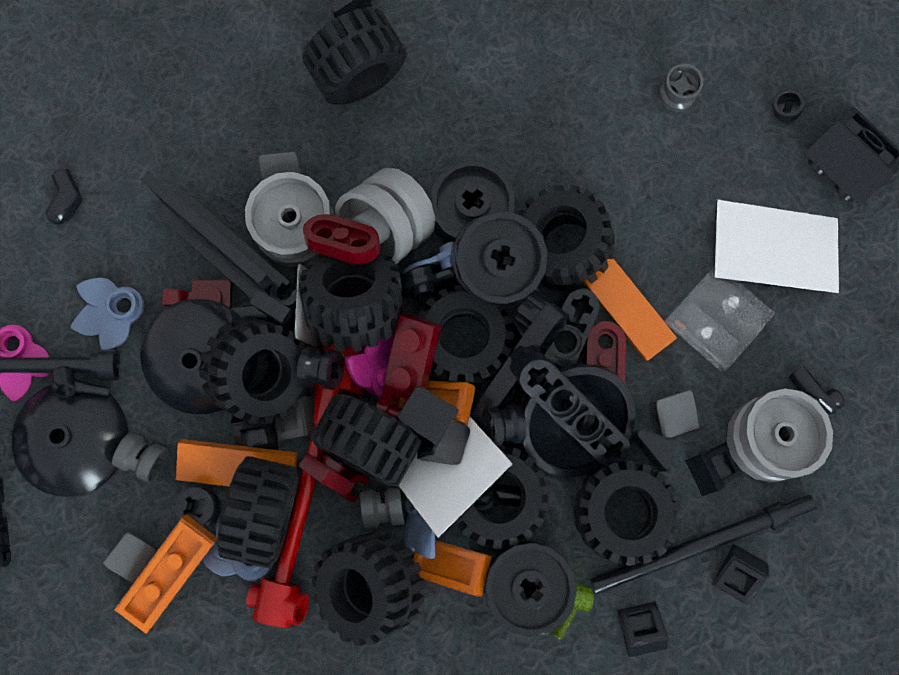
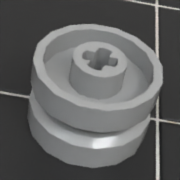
M383 168L365 179L362 184L343 194L335 206V216L373 227L379 235L380 253L384 252L387 254L389 261H394L395 264L403 260L411 250L417 249L426 242L435 228V214L432 203L424 189L410 175L395 168Z
M295 172L276 173L262 180L249 195L245 207V222L253 240L262 252L275 263L291 268L298 267L299 264L307 266L312 259H320L319 253L311 251L306 246L303 234L304 224L310 218L317 215L330 214L335 216L325 192L319 184L309 176Z
M785 388L763 394L739 407L728 423L726 441L731 457L741 471L756 480L776 482L809 475L821 467L832 450L833 429L828 414L817 400L802 391Z

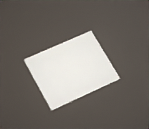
M717 200L715 278L839 293L838 218Z
M469 417L468 425H466L470 428V434L459 464L449 465L421 461L417 459L416 454L399 485L438 538L512 465V462L471 417ZM414 431L419 439L422 440L423 436Z

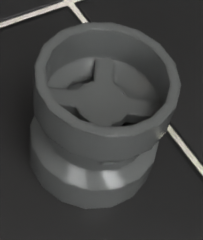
M678 64L671 68L659 91V98L662 104L674 112H682L691 107L703 87L701 72L690 64Z
M131 431L118 445L112 464L122 471L131 470L136 473L138 479L151 483L159 474V471L152 468L157 458L166 461L169 449L158 443L151 445L146 442L144 436Z
M390 486L382 492H376L374 489L360 490L361 512L365 530L377 528L381 523H390L392 526L405 524L400 487Z

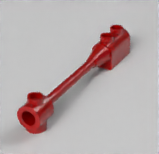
M332 344L329 347L323 345L322 352L325 353L330 349L336 350L335 345ZM362 346V350L353 351L351 347H346L345 351L338 350L343 355L344 372L337 389L326 390L320 384L315 385L314 429L335 394H353L364 397L366 389L358 387L353 382L346 367L345 358L354 354H364L365 346ZM311 440L308 453L322 461L324 452L316 447ZM304 470L302 471L275 579L262 578L261 584H253L246 596V605L254 609L252 619L274 627L291 628L292 625L299 626L304 621L309 609L308 594L300 592V585L290 582L316 484V479Z

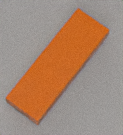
M614 258L607 259L609 267L605 273L599 270L596 272L598 280L591 284L587 279L582 281L587 290L596 295L599 305L611 320L622 328L627 340L642 359L647 362L676 340L677 337Z
M181 439L177 447L176 480L230 486L237 467L246 456L297 467L298 452Z
M184 515L114 610L147 634L215 544L217 536L189 515Z

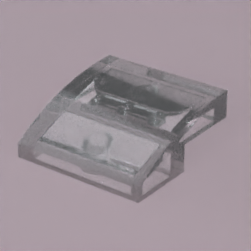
M714 265L664 322L724 373L755 339L775 312L738 280L715 278Z

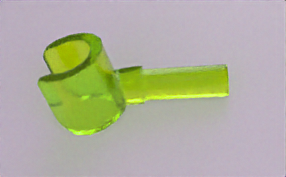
M576 586L577 594L574 608L563 625L556 628L553 634L555 637L562 640L576 615L577 609L590 612L594 600V594L591 589Z

